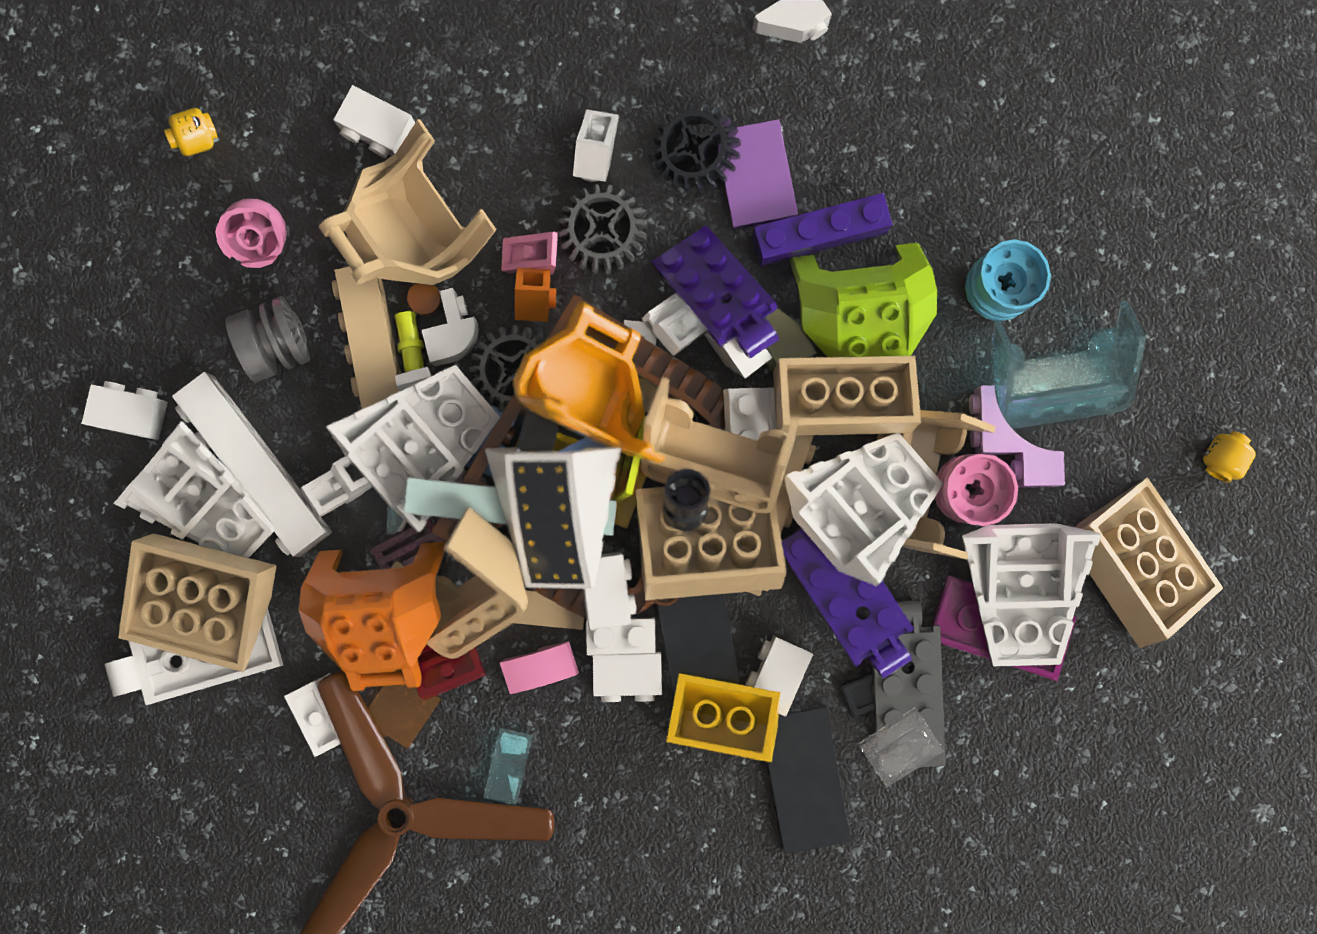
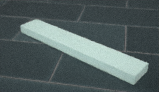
M408 477L404 513L461 519L465 510L470 507L487 522L507 524L496 487ZM609 500L607 509L609 511L607 524L604 526L603 535L613 536L616 500Z

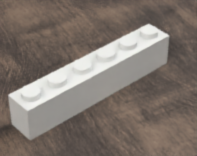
M203 372L172 396L178 404L175 409L180 417L187 423L192 422L198 430L195 436L208 449L211 448L218 457L217 459L239 481L275 527L274 532L278 536L275 542L286 555L291 553L293 557H301L333 533L322 517H317L300 491V488L215 376Z

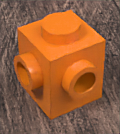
M517 268L515 320L548 322L549 308L556 309V288H550L551 269Z

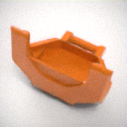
M447 542L421 543L413 563L403 568L338 573L336 570L343 551L340 549L318 552L301 586L299 613L306 633L346 673L352 691H364L365 687L406 685L408 688L420 687L421 671L417 659L441 617L435 593V577L444 556V548Z

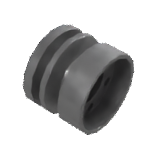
M282 296L272 300V308L266 302L259 305L260 321L249 309L226 318V328L234 352L245 373L255 383L277 374L276 358L288 370L295 366L294 358L301 365L310 360L307 338L302 324L296 313L292 311Z

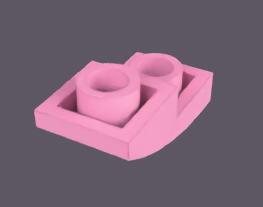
M569 641L541 647L535 652L506 658L500 662L510 694L551 684L579 673Z

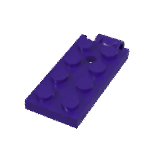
M704 226L652 261L656 271L719 347L735 338L746 357L751 359L779 340L774 328L765 318L777 310L776 302L707 226ZM732 299L729 303L724 304L725 301Z
M803 529L782 541L784 558L855 666L861 664V661L868 657L878 674L884 679L912 661L909 652L898 637L905 632H911L914 628L882 580L876 586L838 571ZM857 608H867L869 611L868 618L865 620L858 619L856 616Z

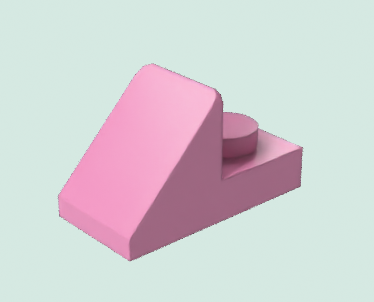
M546 232L503 238L501 271L517 273V268L551 269L550 275H553L556 267L557 233Z

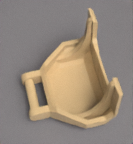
M420 119L416 121L393 156L383 163L364 168L361 171L343 213L329 217L319 225L324 236L331 238L352 269L351 275L357 284H362L374 278L428 285L437 284L453 277L467 266L496 231V228L482 209L478 211L466 228L462 227L425 175L422 160L435 140Z

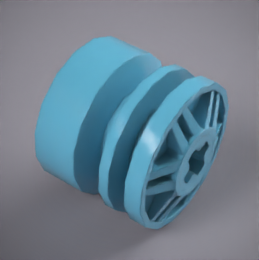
M1016 239L1003 241L991 248L983 257L976 261L967 273L965 283L967 300L973 309L986 319L999 322L1011 320L1044 297L1049 289L1051 278L1048 261L1042 252L1029 242ZM999 280L1004 281V282H1003V287H1004L1006 290L1001 289L1002 283H1001Z

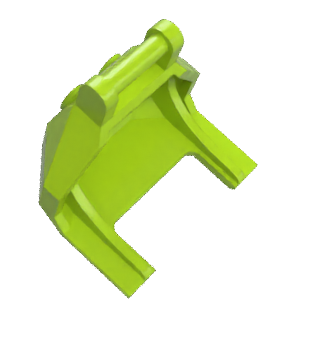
M918 243L895 245V252L900 261L894 265L830 272L819 269L814 255L792 257L789 259L798 286L802 329L828 358L912 355L937 315V288L933 270Z

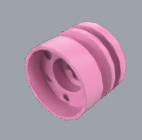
M965 454L953 457L941 466L936 475L943 483L935 496L936 504L945 516L955 522L981 526L998 523L1010 514L1017 501L1018 485L1015 474L1006 462L996 456ZM966 484H971V487L976 489L975 494H970L969 491L965 490Z

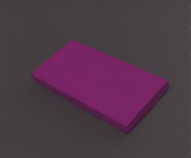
M946 576L932 621V625H940L941 644L991 660L973 583L952 576ZM1073 616V619H1072V621L1074 622V624H1073V627H1072V630H1071V634H1072V631H1073V628H1074V625H1075V621H1076V618H1077V617H1075V616ZM1071 634L1061 665H1024L1012 667L1058 681Z

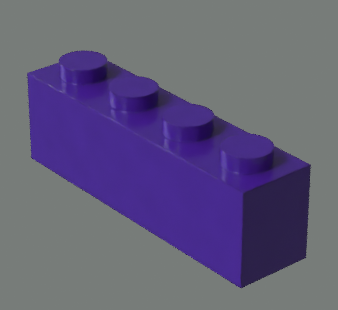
M881 193L754 227L752 238L760 267L789 260L792 257H800L887 234L893 224L885 195Z

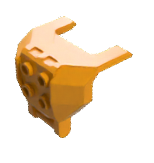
M580 302L575 307L566 329L524 356L513 381L518 400L534 413L607 447H621L620 452L657 463L665 460V457L653 452L651 444L635 438L645 416L638 374L632 362V357L640 341V333L632 328H622L593 312V308L588 304ZM589 325L619 341L615 351L584 335L587 326Z

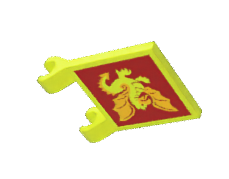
M644 416L635 437L642 441L646 416ZM623 453L613 500L621 502L633 494L640 458Z

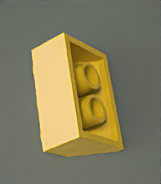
M679 674L667 742L772 762L778 728L781 692Z

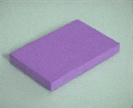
M774 120L737 127L738 133L734 137L741 140V146L734 150L738 151L741 156L740 159L730 160L736 167L734 172L727 169L724 171L728 178L727 182H724L733 229L775 222L797 216L798 211L780 121ZM719 144V148L717 149L718 154L720 152L721 144Z

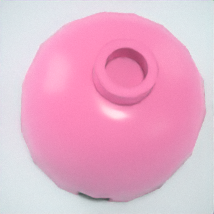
M242 199L234 202L221 215L215 231L217 243L224 255L229 259L234 257L236 260L241 261L240 265L250 268H261L272 264L282 252L287 236L286 224L279 211L270 203L260 199Z

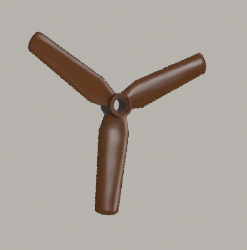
M343 671L332 673L318 683L317 689L359 788L379 810L378 822L358 837L300 934H340L393 862L400 836L408 830L436 839L548 841L551 839L555 825L553 813L549 809L434 798L414 803L410 798L405 797L401 770L359 691L351 690L346 673ZM393 808L403 810L406 816L405 823H395L391 819L390 810Z

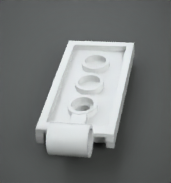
M268 608L248 665L243 672L131 641L128 642L133 656L105 664L113 697L142 689L145 705L283 666ZM174 655H178L182 659V664L179 668H175L171 664V658Z

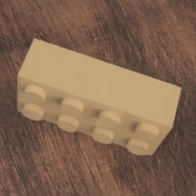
M915 356L779 358L773 370L776 428L786 434L793 417L800 419L796 436L912 433L921 423Z

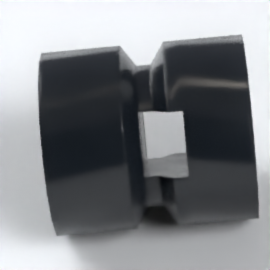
M681 469L671 474L665 483L663 516L666 523L674 529L691 531L697 529L705 521L710 498V484L707 478L700 472L693 469Z

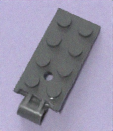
M919 600L896 601L914 628L911 632H905L898 637L909 652L914 667L909 673H905L899 668L883 679L872 665L876 766L879 770L946 766L940 625L921 627L922 608Z

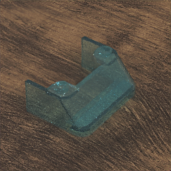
M1121 301L1117 327L1102 329L1096 332L1089 340L1087 351L1026 361L1023 349L1019 345L1010 343L1001 320L994 321L991 365L999 409L1011 428H1022L1116 413L1127 409L1133 403L1146 334L1128 301Z

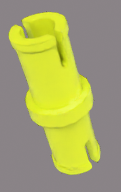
M406 311L395 314L394 318L400 342L397 344V350L399 353H402L405 373L425 368L421 351L424 348L423 340L419 339L416 313Z

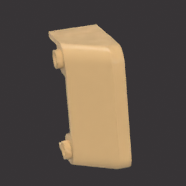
M662 377L644 423L643 441L651 444L653 452L665 457V460L657 463L642 459V472L650 479L665 484L668 477L674 472L681 469H693L707 478L710 484V498L758 513L772 512L793 448L800 419L792 418L787 434L779 429H771L762 432L758 441L692 421L693 412L684 401L668 399L669 379Z
M920 410L921 423L912 433L900 434L937 475L941 454L954 455L958 453L965 443L967 430L994 433L996 426L962 413ZM895 433L878 434L877 440L893 435ZM930 505L916 523L910 537L902 545L905 548L927 553L968 559L967 552L943 546L945 537L943 525L937 520L927 518Z
M470 507L463 513L444 549L476 575L460 587H457L447 577H435V593L441 617L426 644L447 658H459L520 619L528 604L513 543ZM397 561L391 569L403 568L404 566Z

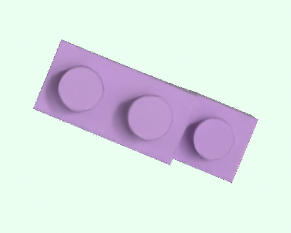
M994 385L979 386L974 389V394H971L969 398L970 414H974L975 419L996 426L994 433L970 431L971 447H975V453L1015 455V460L1011 462V470L1015 474L1018 488L1058 487L1065 485L1064 452L1037 447L1015 433L999 409Z

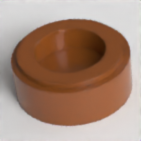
M416 283L410 288L407 295L408 305L420 316L433 315L439 310L442 303L440 292L435 285Z

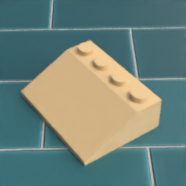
M1148 477L1075 526L1076 528L1101 533L1098 546L1095 545L1091 558L1093 563L1089 574L1139 648L1169 639L1223 589Z
M665 487L636 489L640 557L645 600L782 589L786 575V566L776 505L770 513H758L709 498L708 511L704 523L691 531H679L666 523L663 516Z
M154 533L133 540L118 638L243 672L248 665L271 600L276 565Z

